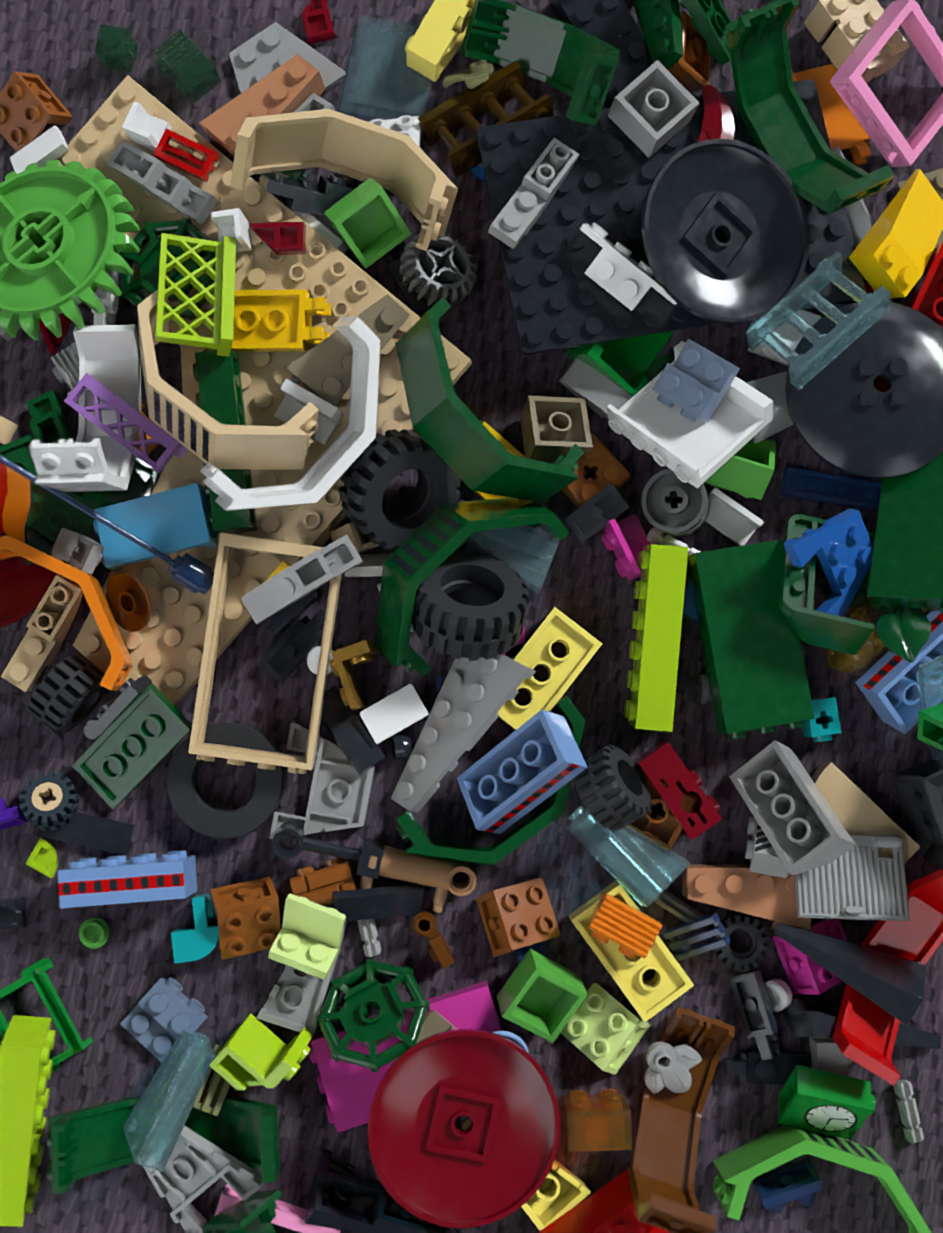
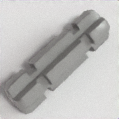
M357 920L361 940L365 942L363 944L365 956L373 957L379 955L381 947L379 940H376L378 933L375 920Z
M898 1080L893 1087L895 1095L899 1097L896 1100L902 1124L905 1125V1128H903L905 1139L909 1143L921 1142L924 1139L922 1127H919L921 1122L915 1098L912 1097L914 1094L912 1084L908 1080Z

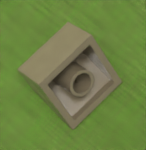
M528 396L520 415L525 458L551 464L559 455L562 454L564 457L575 444L584 452L583 454L592 450L593 445L585 398Z

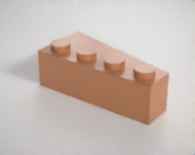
M297 54L199 123L208 140L234 160L237 134L245 118L293 113L312 93L320 96L326 89L319 70Z
M682 864V895L687 899L811 930V918H797L795 875H790L788 872L787 878L749 872L750 865Z

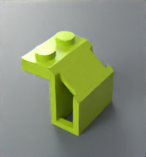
M250 1013L232 1033L209 1066L236 1090H245L247 1086L264 1085L266 1088H275L283 1078L289 1081L300 1067L299 1063L311 1050L307 1045L314 1034L304 1027L286 1045Z

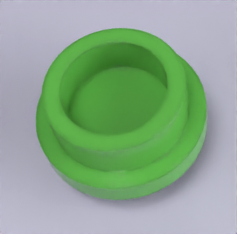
M90 918L83 922L79 929L80 941L88 948H99L110 937V927L102 918Z

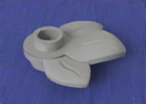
M665 1042L653 1043L648 1048L646 1056L649 1067L644 1075L645 1084L653 1094L658 1093L665 1086L675 1093L687 1092L692 1084L689 1069L702 1061L699 1053L688 1045L672 1047Z

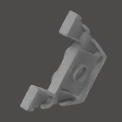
M276 22L229 53L241 93L297 54L319 70L326 92L345 80L347 75L339 66Z
M291 723L286 749L306 753L309 730L297 723ZM318 736L317 758L306 816L275 811L269 839H273L277 828L286 822L298 824L303 829L305 835L364 826L375 766L359 776L339 746ZM286 834L283 835L281 838L292 837V835Z
M184 1125L142 1163L160 1198L165 1196L173 1209L170 1213L175 1223L180 1222L185 1233H203L202 1226L208 1221L191 1202L219 1178H222L243 1201L264 1184L262 1183V1174Z

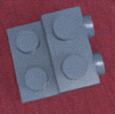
M688 339L673 365L667 363L652 390L659 394L657 400L672 408L676 404L682 409L679 414L692 422H695L697 418L708 422L740 368Z
M165 976L155 983L138 1002L137 1006L120 1023L164 1066L208 1017L204 1014V1006L194 998L189 1000L182 993V986L171 977L167 979Z

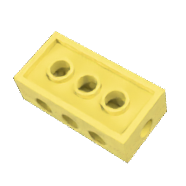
M554 607L514 658L515 661L531 669H534L536 666L545 667L548 671L547 680L539 682L533 676L530 679L526 678L517 690H527L530 694V702L526 706H521L515 702L514 698L512 701L507 700L498 711V717L514 730H517L541 709L550 712L602 643ZM553 643H562L566 647L565 657L557 658L552 654L551 646Z
M615 880L568 916L640 1017L646 1022L692 988L694 984L658 935L647 957L644 959L637 955L635 960L619 952V944L610 939L605 944L590 935L593 930L587 926V923L604 892L639 910L623 886ZM654 969L655 975L651 980H642V975L646 970Z

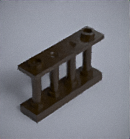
M514 61L490 75L487 81L473 89L468 88L418 117L424 139L429 146L441 140L450 150L447 152L453 174L457 178L482 163L476 137L477 129L482 126L476 120L477 118L490 111L499 121L495 124L497 125L553 117L551 98L546 94L534 101L525 91L526 85L522 68ZM515 97L524 108L509 115L501 104ZM466 126L474 137L460 145L452 133Z

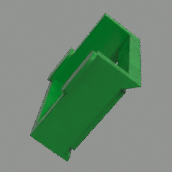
M44 958L24 969L21 973L22 978L1 989L0 999L28 982H33L68 1048L51 1058L53 1059L52 1072L59 1069L60 1062L82 1051L94 1041L91 1036L82 1041L46 973L47 970L54 966L49 958ZM1 1010L0 1045L9 1026Z

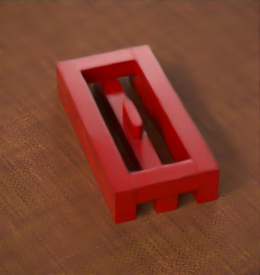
M169 129L165 130L153 153L158 160L206 183L209 179V171L213 172L215 168L213 166L214 162H218L220 158L216 151ZM171 140L207 157L206 161L168 144ZM165 150L169 153H172L184 160H187L201 167L202 169L199 170L163 152Z

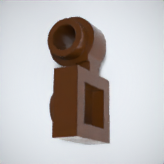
M421 911L413 919V930L417 935L429 938L431 945L427 947V950L434 963L440 961L444 969L454 963V956L436 926L437 920L434 914L429 911ZM423 919L428 920L430 926L422 928L419 922Z

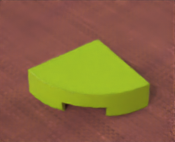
M40 837L25 864L51 879L54 878L58 867L57 854L53 845L46 838Z

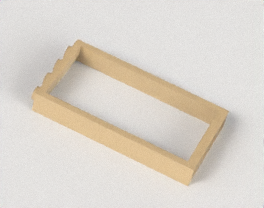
M220 533L188 753L197 754V760L215 761V757L226 758L227 764L245 766L246 761L258 763L257 768L275 770L277 765L288 767V772L306 774V770H312L315 764L341 575L331 580L329 586L305 756L205 743L232 548L305 558L318 549L324 548Z

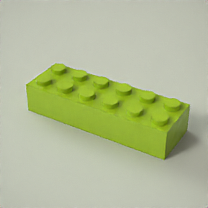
M650 544L643 546V550L638 552L637 565L641 569V580L635 583L634 599H639L638 611H633L632 629H636L635 641L630 642L629 658H632L634 661L633 670H628L627 688H630L631 696L630 700H625L624 718H628V723L635 729L672 732L688 547Z
M13 1015L0 1045V1226L23 1227L26 1214L33 1212L35 1196L40 1188L41 1174H38V1166L42 1164L44 1146L40 1145L41 1137L45 1135L47 1117L43 1116L44 1108L48 1106L50 1088L46 1087L47 1079L51 1077L53 1059H49L50 1050L54 1048L56 1030H51L52 1018Z

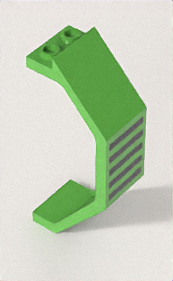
M783 1125L713 1161L719 1172L714 1180L713 1191L716 1193L715 1196L729 1218L740 1220L750 1183L755 1177L801 1155L809 1154L876 1176L906 1221L909 1233H931L892 1168L872 1148L840 1137Z

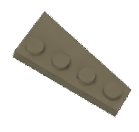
M387 294L356 317H359L380 339L381 351L408 319L410 314ZM337 330L285 368L321 399L335 406L351 387L352 345Z

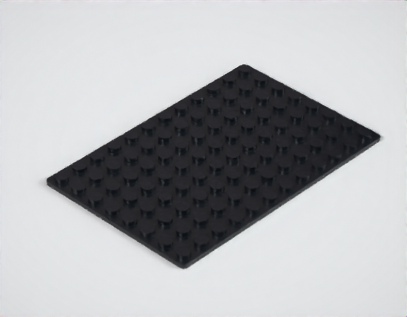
M810 79L793 82L826 145L831 150L815 82ZM735 90L720 92L729 104L733 114L735 126L734 140L759 149L738 112ZM702 95L693 96L699 102V105L691 121L650 158L609 118L608 114L611 108L601 110L596 125L572 121L566 115L484 126L477 129L476 137L494 220L521 186L525 175L553 138L579 154L571 170L527 235L521 238L516 247L513 249L498 239L519 343L523 354H537L719 324L700 318L685 310L679 304L674 305L653 287L648 290L635 309L631 311L585 274L603 248L580 230L583 224L591 226L593 223H596L608 233L605 238L615 245L618 241L632 252L629 257L639 264L642 260L649 265L644 250L641 228L644 200L649 186L660 168L676 153L698 142L703 120ZM801 197L807 214L810 237L805 270L800 282L789 298L767 315L858 301L866 295L862 275L849 259V256L855 250L845 207L829 214ZM716 229V239L720 243H724L725 234L722 230Z

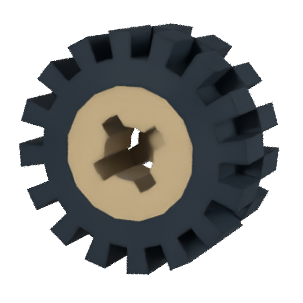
M48 771V776H44L43 772L37 774L39 779L34 780L33 777L28 779L30 785H23L22 791L24 794H19L21 802L19 805L27 820L34 827L38 825L41 830H46L47 827H50L52 831L57 830L56 825L58 824L62 827L66 826V819L71 821L74 819L73 811L78 812L79 806L77 802H80L78 792L68 777L65 778L60 772L55 775L53 771Z

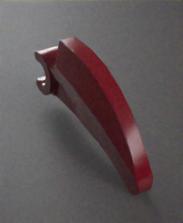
M705 85L701 93L703 120L698 142L711 139L734 140L735 126L729 104L714 86Z

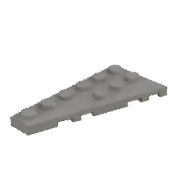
M498 653L494 658L487 660L484 657L479 658L478 661H469V658L463 657L460 660L454 659L391 799L410 812L418 813L440 787V780L448 771L453 772L459 764L457 760L465 750L470 751L498 718V711L507 700H513L518 694L517 688L526 678L530 679L536 671Z

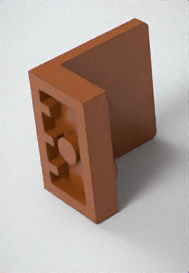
M14 71L0 92V133L16 152L39 137L47 124L67 125L73 118L37 74Z
M270 876L210 889L211 901L217 916L220 955L222 959L263 951L272 947L280 932L278 895Z
M542 878L496 889L476 898L494 957L560 936V930Z

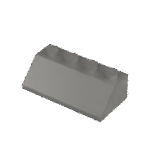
M774 740L729 776L790 875H796L830 864L856 845L792 749Z

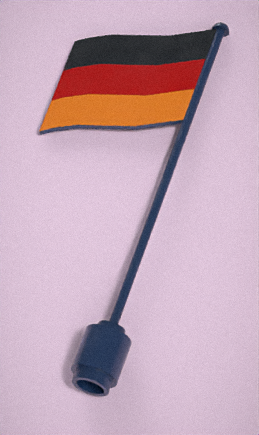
M0 455V531L28 544L26 525L33 501L32 481L35 483L37 476ZM38 484L171 564L168 569L172 572L170 579L195 594L199 592L205 595L212 586L214 573L211 571L212 568L190 554L185 553L183 557L177 555L173 559L60 490Z

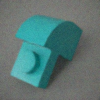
M209 893L192 898L195 926L177 928L171 932L174 964L199 960L219 945L218 924L213 923L212 920L216 918V913L212 901H210Z

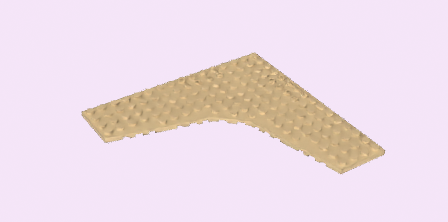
M128 75L67 145L69 150L56 159L64 167L67 163L76 161L80 162L85 169L96 168L107 179L114 181L122 190L123 194L121 195L127 198L134 208V211L125 214L134 219L140 227V231L144 228V223L147 221L151 223L175 221L186 217L107 165V162L122 140L155 157L153 155L154 151L134 143L122 128L133 103L137 102L143 106L148 114L168 122L172 127L171 131L218 153L220 158L218 162H214L213 166L215 168L213 172L209 171L207 183L162 162L169 169L186 177L193 185L213 195L219 202L212 212L239 208L249 221V228L250 223L304 222L271 193L265 192L259 183L251 177H248L242 190L230 187L233 162ZM171 140L168 143L204 161L207 159V157ZM165 150L163 152L199 170L202 169L201 167L187 160H184L172 153H169ZM211 214L202 226L192 220V224L208 238L219 242L218 228L211 220ZM304 222L306 224V254L276 255L250 228L251 250L236 252L235 290L306 289L309 292V298L325 297L326 303L332 305L331 316L312 314V327H323L324 332H328L330 335L337 331L333 325L341 316L356 317L387 294L410 314L408 319L380 351L376 434L380 433L382 436H385L387 430L393 429L399 432L403 429L413 431L414 428L412 427L395 343L420 317L306 222ZM140 231L122 233L128 235L133 240ZM149 240L136 255H141V253L151 243V240ZM134 263L133 279L137 280L138 274L140 275V268L138 264ZM174 269L167 272L166 276L168 274L171 275L174 272ZM193 287V289L186 296L190 299L193 296H195L198 293V291ZM146 288L141 289L146 298L151 295ZM179 300L175 302L168 301L170 307L181 305ZM206 301L200 310L205 314L213 309V306ZM196 316V318L192 320H189L188 318L182 319L189 325L195 320H197L198 317ZM173 319L169 321L170 333H177L182 330ZM204 323L194 329L200 337L212 338V331ZM441 335L454 385L469 368L472 361ZM306 343V352L316 345ZM179 344L181 347L183 396L197 406L196 393L199 392V386L193 375V364L196 363L195 353L217 349ZM235 352L239 356L246 425L281 426L286 424L274 417L286 396L280 388L286 379L290 381L293 375L285 367L291 364V360H297L306 352ZM303 382L295 383L296 385L318 396L312 390L310 391L309 389H307ZM350 388L335 405L343 414L341 421L326 446L316 441L313 450L305 457L304 470L251 469L253 488L293 484L301 479L346 429L349 417ZM187 449L188 451L181 459L173 455L164 467L150 495L194 483H199L205 487L203 481L207 477L200 472L204 467L202 459L189 449ZM341 477L317 503L255 508L257 531L233 535L317 547L323 546L331 537L329 532L339 528L348 517L341 506L343 500L340 498L339 488L344 486ZM217 533L218 542L220 537L219 533ZM200 546L169 554L168 556L175 559L177 555L183 557L185 553H188L211 567V571L214 573L218 546L212 548ZM232 548L216 660L252 619L241 597L264 583L283 560L295 564L303 558ZM159 557L122 566L123 569L119 571L111 570L102 588L105 597L109 580L116 574L128 573L142 583L151 604L150 621L144 629L130 632L118 625L134 663L126 681L130 678L135 681L146 674L152 680V684L176 707L199 681L212 586L205 595L199 592L195 594L170 579L172 572L168 569L171 564ZM90 611L73 646L90 662L106 673L111 662V653L92 611Z

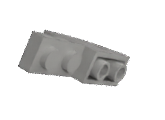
M553 138L525 175L521 186L492 222L488 233L514 249L542 214L571 170L579 154Z
M346 534L276 574L242 596L241 599L255 623L259 624L363 561Z

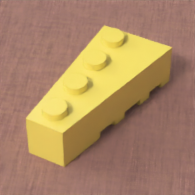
M435 0L428 13L424 16L415 35H411L405 45L406 65L436 82L464 41L475 0Z
M471 1118L462 1124L464 1130L470 1127L472 1123ZM554 1160L543 1184L521 1207L541 1231L574 1208L591 1191L583 1181Z

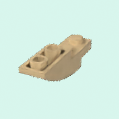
M60 575L55 576L27 623L26 627L29 629L2 673V678L24 692L32 690L45 666H49L56 656L71 627L83 595L81 588Z

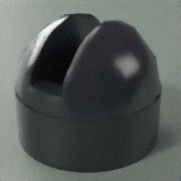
M405 735L391 736L394 760L408 757L413 751L414 744L412 740Z

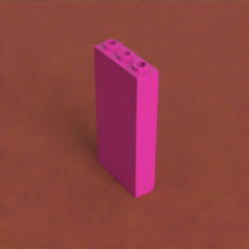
M487 981L426 999V1001L430 1002V1011L436 1010L458 1029H477L488 1032L502 1031ZM414 1012L405 1013L404 1023L400 1030L405 1034ZM343 1026L335 1028L341 1041L347 1033ZM323 1033L315 1034L311 1040L312 1045L308 1046L311 1048L309 1055L312 1063H317L320 1075H317V1082L321 1094L326 1093L329 1105H326V1114L329 1123L335 1124L337 1133L368 1123L375 1091L382 1077L395 1060L380 1067L379 1072L373 1073L371 1069L343 1061L335 1062L331 1058V1051ZM394 1036L378 1045V1054L400 1042V1040ZM354 1042L349 1047V1050L369 1055V1047H364L360 1043Z

